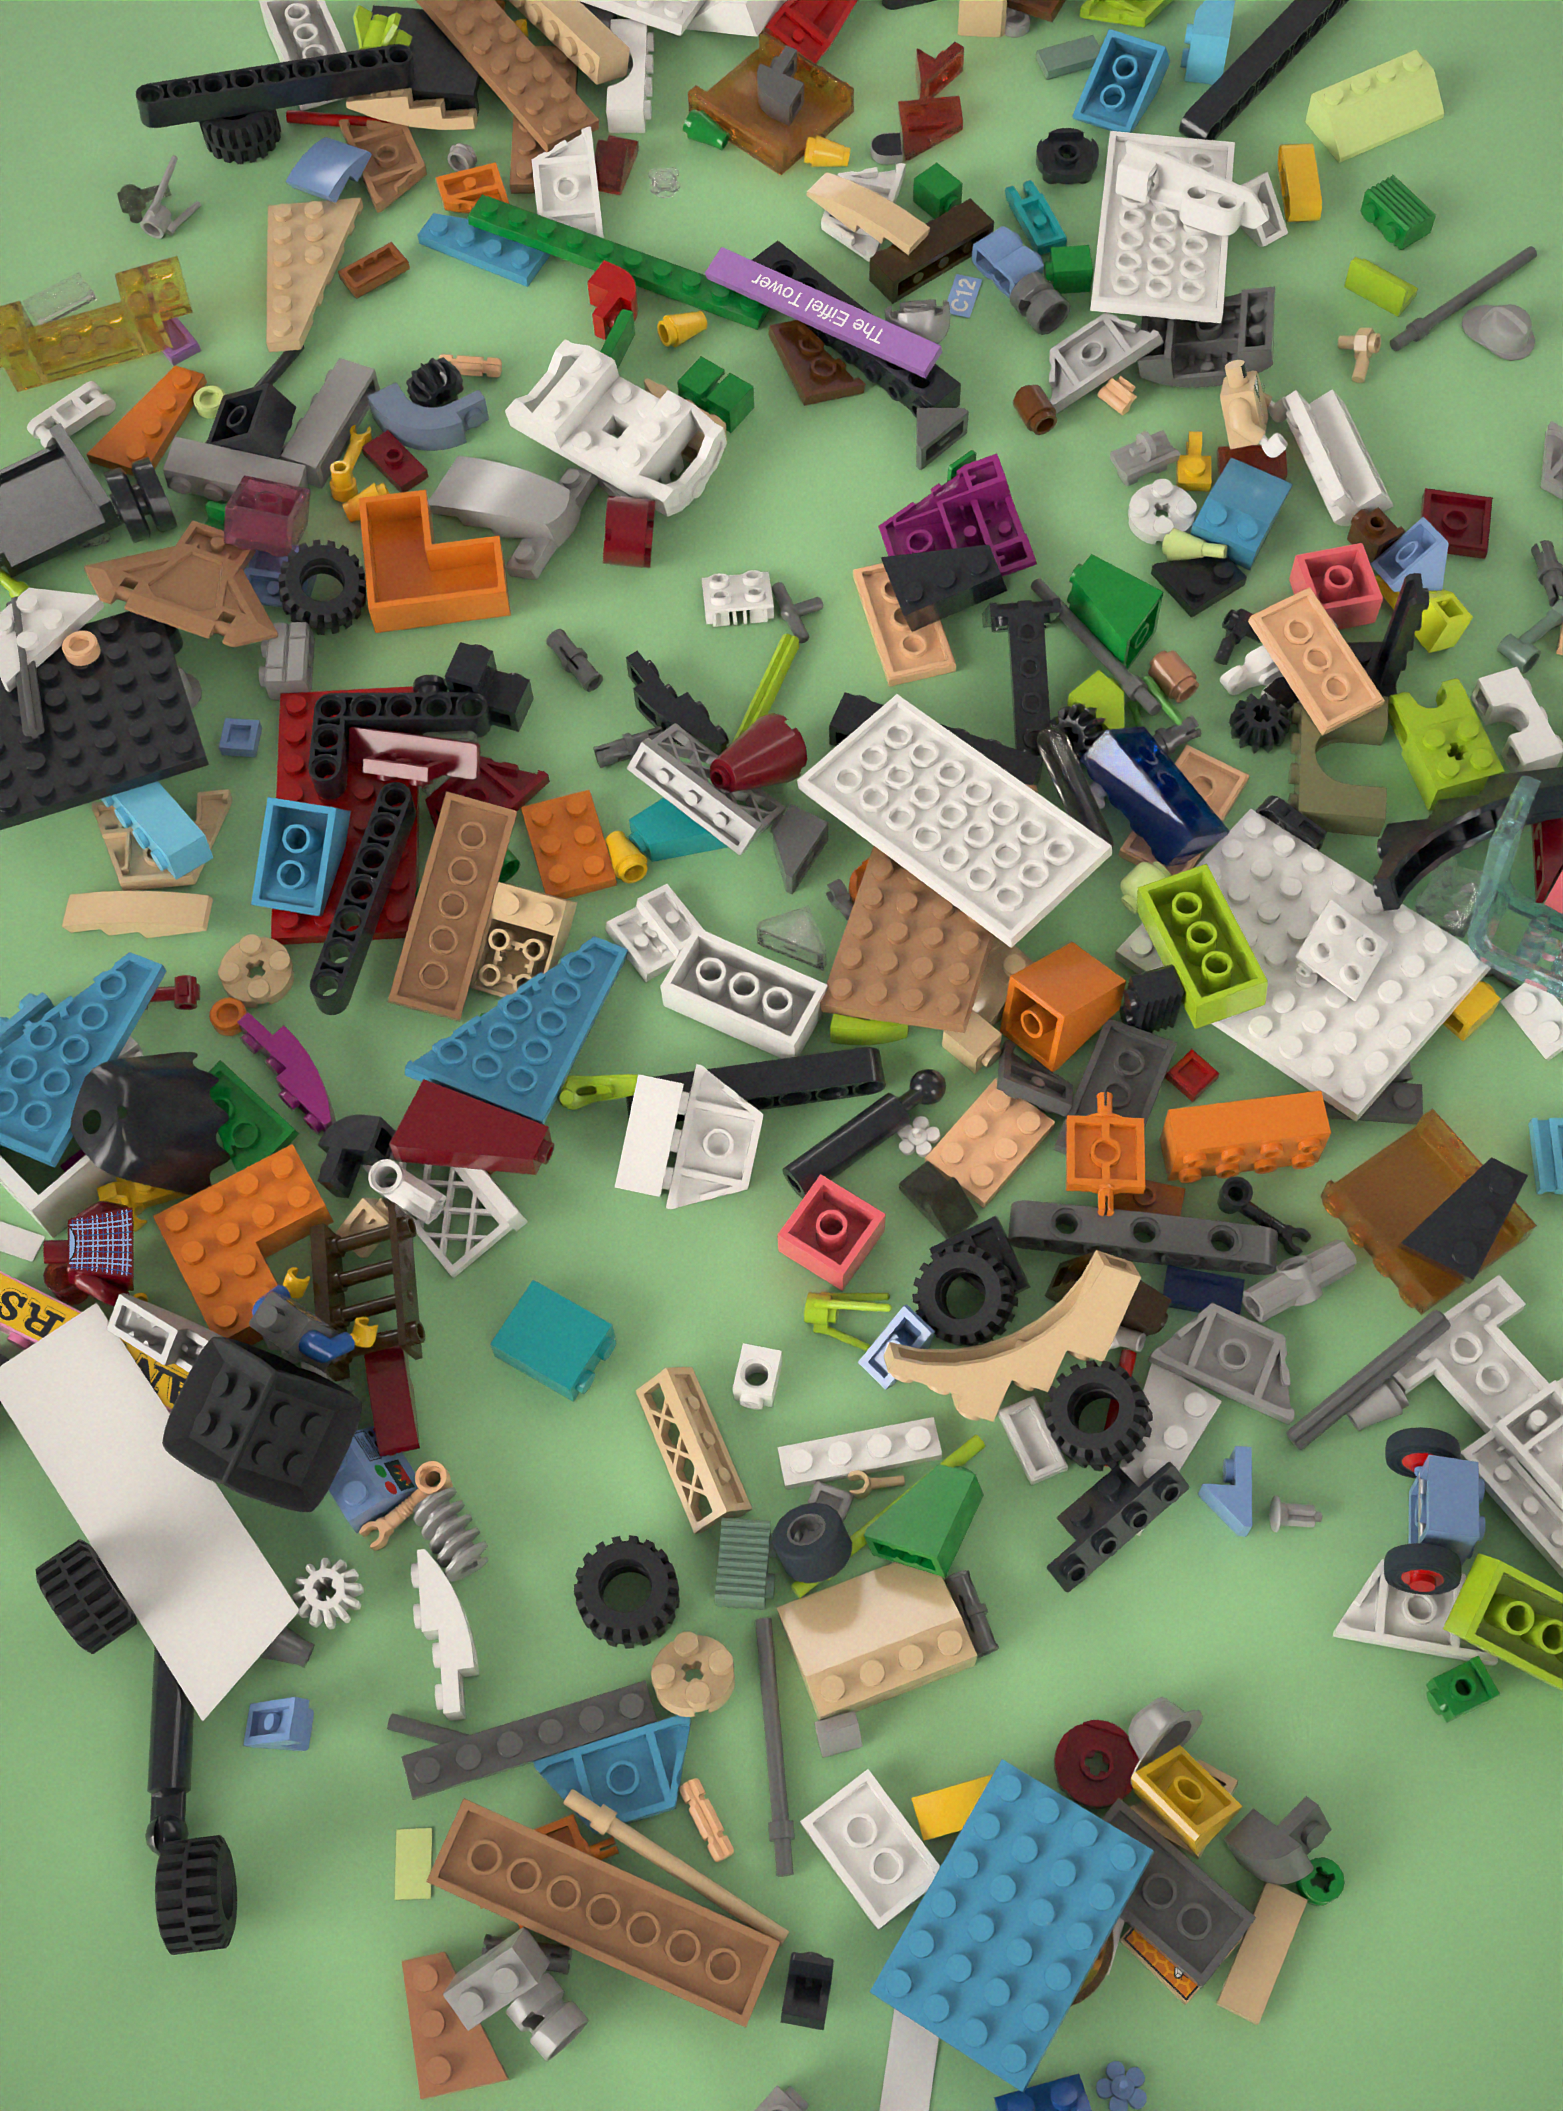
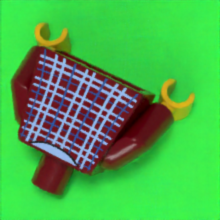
M98 1201L78 1213L76 1217L68 1220V1240H44V1264L67 1263L69 1283L76 1285L79 1290L115 1307L119 1294L125 1293L130 1295L128 1291H134V1232L148 1223L147 1220L137 1218L145 1210L142 1203H135L129 1208L124 1204ZM144 1293L132 1295L135 1298L148 1302V1297Z

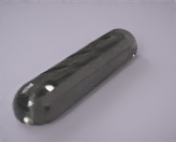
M1057 727L1043 728L1037 737V747L1041 757L1044 758L1043 762L1066 813L1109 843L1113 850L1114 841L1067 735Z

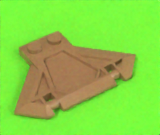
M192 520L175 546L84 566V570L99 600L102 602L113 604L119 599L127 602L125 610L208 639L214 633L225 636L223 644L233 648L278 637L273 623L244 573L246 566L256 553V542Z

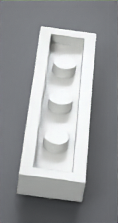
M934 1417L777 1447L785 1490L813 1485L816 1480L823 1483L847 1478L850 1472L855 1470L869 1474L942 1459Z

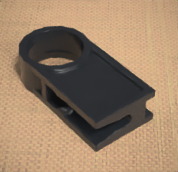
M1274 795L1268 796L1256 809V813L1261 814L1312 848L1318 850L1322 848L1327 831L1283 799Z

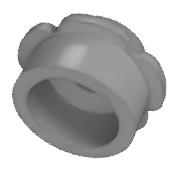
M457 143L450 147L447 159L452 169L458 172L476 167L477 157L471 146Z

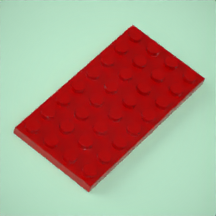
M413 686L280 693L276 798L351 811L345 850L323 915L315 916L272 908L271 939L278 941L282 945L325 942L379 792L382 787L391 782H401L410 789L416 809V818L372 940L406 938L416 902L415 892L419 886L420 786L409 784V779L399 778L396 781L378 780L376 774L363 773V764L354 763L349 760L345 792L336 799L328 800L323 799L317 794L308 766L314 706L321 696L329 693H414ZM397 803V804L393 805L392 807L400 806V805H402L403 803ZM387 833L381 837H388L393 833ZM374 864L370 868L379 867L381 864ZM366 894V895L361 896V897L358 898V899H366V898H368L370 895H369V894ZM352 926L347 931L356 930L359 926Z

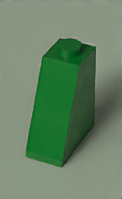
M938 1464L866 1529L863 1536L873 1556L946 1578L984 1496L976 1474L962 1466H954L952 1468Z

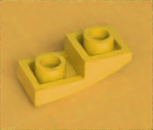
M993 1774L911 1798L923 1841L962 1830Z

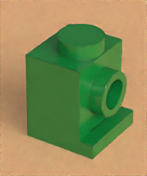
M1479 1655L1432 1678L1426 1684L1429 1690L1426 1693L1427 1699L1437 1715L1442 1714L1447 1723L1491 1702L1500 1695ZM1456 1682L1462 1683L1468 1695L1463 1696L1456 1691Z

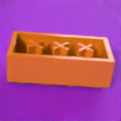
M1322 1091L1168 1109L1159 1140L1168 1181L1179 1180L1181 1183H1192L1206 1176L1217 1175L1218 1178L1226 1179L1246 1171L1255 1170L1257 1174H1266L1275 1171L1278 1167L1292 1166L1294 1169L1311 1167L1318 1163L1331 1135V1129Z

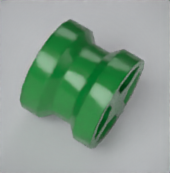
M1320 1857L1310 1860L1314 1870L1306 1877L1296 1881V1889L1299 1895L1307 1899L1308 1904L1314 1906H1324L1337 1899L1342 1893L1345 1884L1344 1874L1339 1865L1331 1859Z

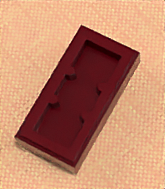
M388 430L362 446L363 455L400 493L409 491L429 477L427 469Z

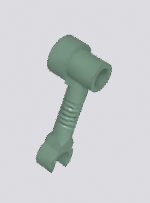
M1563 598L1558 600L1547 612L1546 616L1520 638L1508 634L1498 645L1497 651L1510 659L1511 665L1518 667L1521 673L1528 672L1541 655V651L1533 646V644L1553 627L1562 625Z

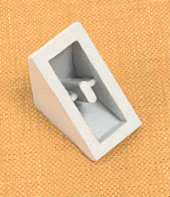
M1268 172L1242 184L1241 186L1253 190L1270 217L1255 229L1240 225L1243 231L1259 247H1264L1288 234Z

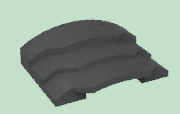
M1275 286L1243 289L1242 293L1224 297L1221 323L1142 316L1141 330L1149 333L1152 330L1158 331L1164 343L1138 359L1140 377L1168 386L1200 388L1222 385L1224 378L1227 377L1225 365L1234 360H1243L1247 372L1257 371L1260 373L1271 367L1274 354Z

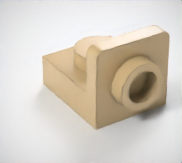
M382 1197L380 1199L362 1198L335 1233L345 1237L389 1224L388 1205L393 1203ZM379 1243L353 1251L360 1258H368Z

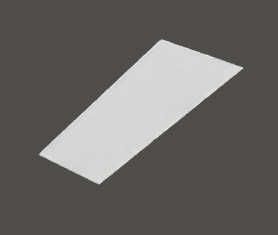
M95 1303L0 1366V1401L201 1720L204 1721L300 1610L217 1484L183 1465L164 1449L162 1440L170 1413L120 1337L107 1330L109 1321L98 1304Z

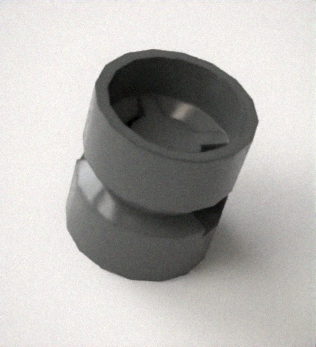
M1032 272L1024 276L1015 285L1010 294L1011 305L1021 316L1026 317L1027 322L1041 335L1049 334L1056 330L1070 312L1069 302L1058 290L1053 288L1052 284L1040 272Z

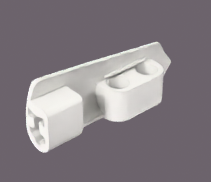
M1127 140L1125 142L1127 154L1118 167L1117 195L1145 204L1150 201L1180 211L1179 218L1184 224L1221 236L1235 233L1240 225L1255 229L1270 218L1253 190L1134 141Z

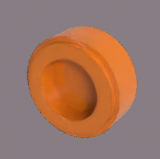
M228 997L217 1001L212 1006L209 1017L214 1029L219 1034L233 1036L242 1032L237 1021L248 1012L240 1000Z

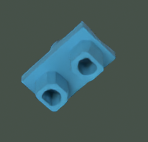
M42 992L36 996L29 993L20 1001L18 1007L20 1011L10 1019L0 1017V1047L2 1050L25 1033L22 1030L32 1023L42 1020L45 1014L55 1007L46 994Z

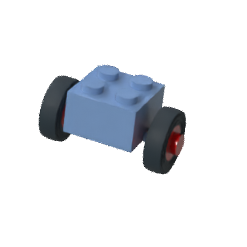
M1424 1427L1399 1430L1387 1439L1385 1446L1386 1463L1392 1471L1405 1477L1415 1478V1481L1409 1490V1544L1394 1547L1386 1553L1384 1559L1385 1580L1392 1587L1407 1593L1420 1595L1446 1593L1459 1586L1463 1563L1466 1558L1471 1559L1476 1542L1483 1540L1485 1517L1479 1516V1503L1481 1504L1484 1498L1485 1481L1479 1478V1462L1461 1460L1459 1442L1451 1434L1438 1429Z

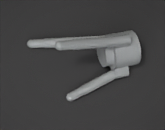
M175 155L171 157L150 208L140 222L142 230L149 236L161 239L165 233L172 236L177 227L201 206L200 202L196 201L174 221H171V212L160 204L178 160Z

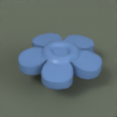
M1113 2061L1107 2065L1106 2076L1108 2079L1102 2078L1098 2080L1096 2093L1101 2099L1111 2098L1109 2102L1110 2111H1127L1128 2104L1136 2110L1144 2107L1147 2096L1143 2090L1138 2089L1145 2082V2075L1141 2069L1132 2067L1124 2076L1125 2069L1121 2062Z

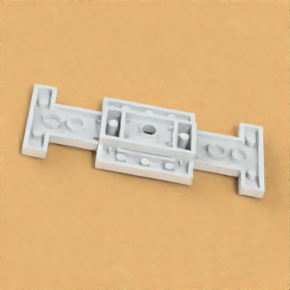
M1498 1275L1444 1313L1451 1324L1450 1329L1390 1378L1399 1385L1404 1394H1407L1434 1374L1486 1434L1461 1451V1460L1479 1462V1478L1484 1479L1485 1490L1563 1578V1378L1557 1382L1554 1380L1549 1384L1499 1329L1501 1325L1521 1312L1526 1303Z

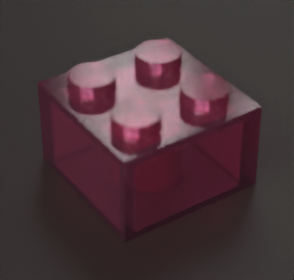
M244 475L225 507L224 543L235 545L240 549H255L269 552L276 557H288L292 550L295 551L308 526L310 489Z

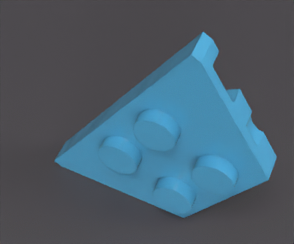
M679 1715L533 1761L534 1767L563 1800L566 1799L571 1789H574L601 1807L605 1804L617 1812L615 1817L624 1823L637 1822L676 1809L691 1718ZM573 1811L594 1835L600 1834L590 1827L591 1822Z

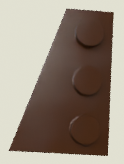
M793 320L770 325L768 335L804 406L864 393L866 384L859 377L854 379L846 371L847 365L840 358L834 359L824 349L825 344L803 322Z

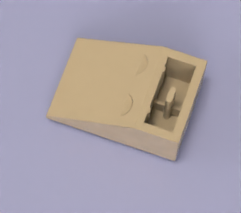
M498 882L470 988L505 997L515 993L518 987L540 972L545 974L555 967L568 939L577 902L514 884Z

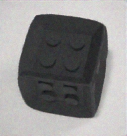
M212 1337L198 1355L167 1420L162 1444L172 1457L206 1479L224 1484L237 1493L277 1507L298 1512H312L328 1492L349 1449L360 1420L362 1403L353 1393L315 1372L299 1368L280 1356L234 1339Z

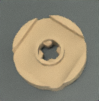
M255 934L244 936L239 943L232 946L224 955L218 969L219 978L227 995L240 1000L247 1008H258L257 1004L269 1002L271 1005L278 1002L289 992L294 982L293 963L287 949L274 939L258 937ZM262 966L265 972L263 976L256 975L253 979L249 978L252 968Z
M690 1631L678 1634L674 1641L661 1649L652 1665V1684L660 1704L671 1713L683 1717H696L695 1712H702L707 1709L709 1713L718 1710L730 1698L735 1687L734 1663L731 1653L723 1644L711 1637L696 1635ZM692 1669L700 1670L703 1676L701 1679L693 1678L690 1682L685 1681L687 1671Z

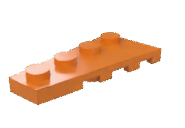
M175 365L86 454L89 462L112 470L120 467L126 474L134 476L131 470L132 462L148 456L155 470L193 407L195 393L207 384L205 375Z

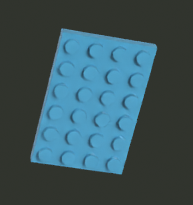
M1002 1759L880 1972L870 1993L1024 2093L1150 1862L1154 1850Z

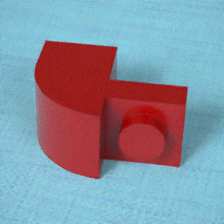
M604 260L587 284L590 304L597 307L592 313L595 336L606 341L622 309L632 311L635 322L638 315L635 281L630 273Z

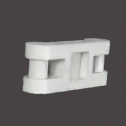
M89 381L34 417L28 423L27 430L34 438L41 439V445L47 448L55 444L49 428L53 425L61 423L70 437L99 416L110 415L115 410L116 403L109 395L102 394L103 392L99 385L94 381Z

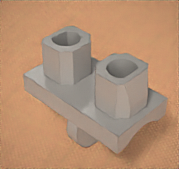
M1164 430L1152 435L1146 431L1139 433L1136 436V442L1110 453V459L1117 468L1118 476L1126 486L1137 483L1139 477L1147 473L1158 474L1167 470V465L1178 461L1180 456L1178 450L1170 444Z

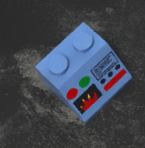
M372 1426L356 1430L349 1449L329 1488V1492L351 1527L358 1534L365 1523L376 1521L378 1518L387 1515L396 1506L398 1507L402 1501L407 1499L418 1487L415 1483L416 1473L402 1452L380 1457L375 1427Z

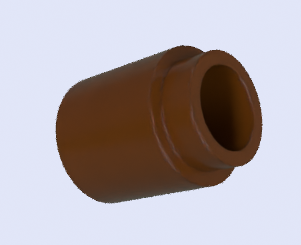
M1025 385L1017 391L1013 399V406L1027 429L1033 431L1036 435H1042L1052 430L1057 423L1056 410L1041 386Z

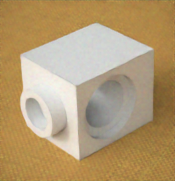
M743 1343L733 1384L734 1400L740 1401V1405L750 1409L760 1410L763 1406L773 1408L782 1367V1351ZM753 1373H762L768 1378L764 1384L759 1386H753L746 1381Z

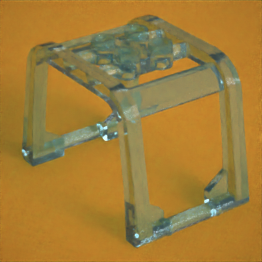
M1522 776L1510 795L1506 808L1491 837L1467 938L1470 949L1478 960L1484 964L1563 999V941L1561 942L1556 938L1550 937L1552 929L1563 933V914L1544 905V903H1536L1535 899L1516 890L1510 878L1523 828L1541 781L1532 777ZM1507 908L1531 919L1516 951V955L1492 944V940ZM1541 957L1553 962L1551 970L1536 965Z

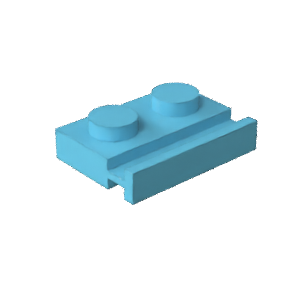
M1532 1118L1528 1125L1537 1194H1543L1544 1192L1563 1194V1118H1549L1548 1120Z

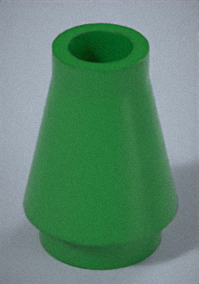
M691 110L683 125V132L687 133L689 139L716 147L721 151L730 140L731 134L725 131L704 110Z

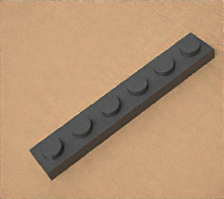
M642 1681L401 1756L412 1800H416L655 1723L657 1718L646 1681Z

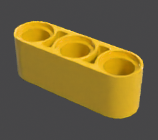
M1312 143L1281 144L1278 150V173L1286 222L1319 221L1322 212V196L1314 145Z

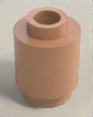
M1161 651L1150 661L1151 667L1148 674L1169 699H1175L1177 703H1181L1191 697L1198 689L1199 683L1196 681V674L1176 651Z

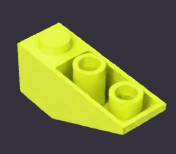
M1380 575L1375 576L1382 597L1394 609L1400 592H1394ZM1445 589L1429 591V607L1427 610H1423L1420 631H1415L1414 635L1428 653L1451 648L1456 645L1473 619V616L1454 593Z

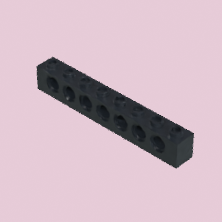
M778 240L752 259L754 262L870 313ZM805 324L819 337L825 346H830L837 351L848 364H853L865 374L869 381L877 383L886 390L893 400L901 402L916 418L917 408H957L960 406L961 383L937 364H934L927 377L924 378Z

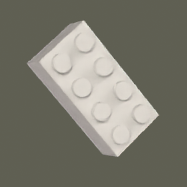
M259 0L266 29L280 62L347 52L325 0ZM341 99L299 105L301 111Z
M697 927L693 929L661 984L663 1006L781 1059L800 1056L823 1014L820 1002L828 989V985Z

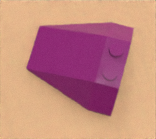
M997 453L964 465L956 471L957 475L942 486L938 483L930 489L931 494L917 504L914 502L910 503L878 526L888 556L989 545L1002 576L1037 565L1027 534L1024 533Z

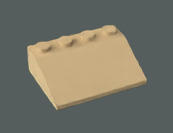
M896 1562L776 1607L818 1720L851 1711L858 1712L973 1667L976 1663V1651L943 1578Z

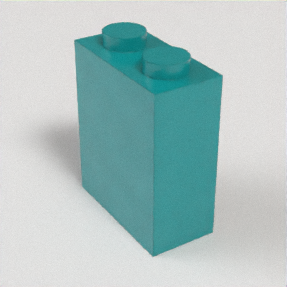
M532 1280L490 1345L495 1357L574 1402L580 1392L585 1394L595 1378L593 1371L600 1360L606 1361L610 1357L616 1346V1340H614L615 1333L611 1323L537 1281Z

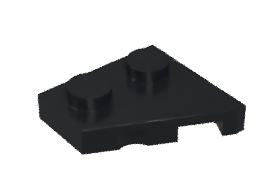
M1227 555L1225 559L1203 557L1156 563L1152 566L1151 575L1191 618L1243 587L1247 576Z
M997 1216L929 1248L931 1254L937 1251L944 1253L946 1252L945 1247L952 1245L957 1248L961 1247V1244L981 1248L1000 1259L1001 1263L1009 1268L1012 1273L1010 1277L1016 1281L1018 1289L1014 1290V1295L1031 1287ZM972 1273L960 1276L985 1296V1286L979 1276Z

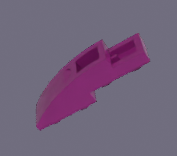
M248 1012L237 1021L243 1033L240 1040L253 1054L260 1051L267 1058L264 1062L277 1076L275 1079L281 1089L278 1096L284 1104L292 1111L298 1107L305 1114L303 1120L316 1134L322 1131L325 1133L336 1122V1118L327 1090L309 1054L285 1026H282L272 1035Z

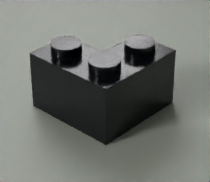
M459 643L445 674L448 691L481 694L487 700L492 725L519 732L534 699L530 679L518 673L508 674L497 671L492 650L479 644Z

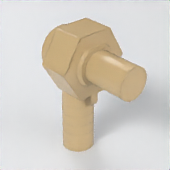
M1360 327L1355 336L1340 335L1338 338L1339 349H1354V358L1357 361L1352 381L1356 383H1363L1365 381L1370 363L1369 358H1371L1373 353H1378L1380 350L1381 336L1379 333H1375L1373 328Z

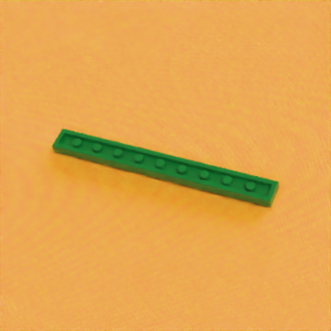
M483 194L468 214V222L471 226L594 271L605 260L630 273L635 281V285L756 330L759 329L770 310V307L707 279L706 275Z

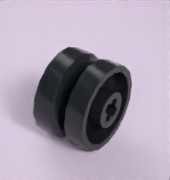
M148 456L132 462L131 470L137 482L135 485L131 486L126 472L120 467L103 473L112 493L109 495L121 524L125 523L133 543L150 538L151 531L145 519V516L149 514L156 528L162 533L178 527L167 497Z

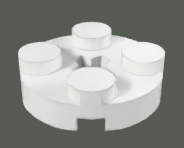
M1157 479L1153 484L1140 488L1132 496L1128 509L1129 527L1140 540L1156 545V541L1163 542L1165 535L1170 534L1173 528L1190 534L1197 505L1182 488L1172 485L1167 479ZM1157 510H1163L1168 513L1169 517L1164 515L1157 517L1155 514Z

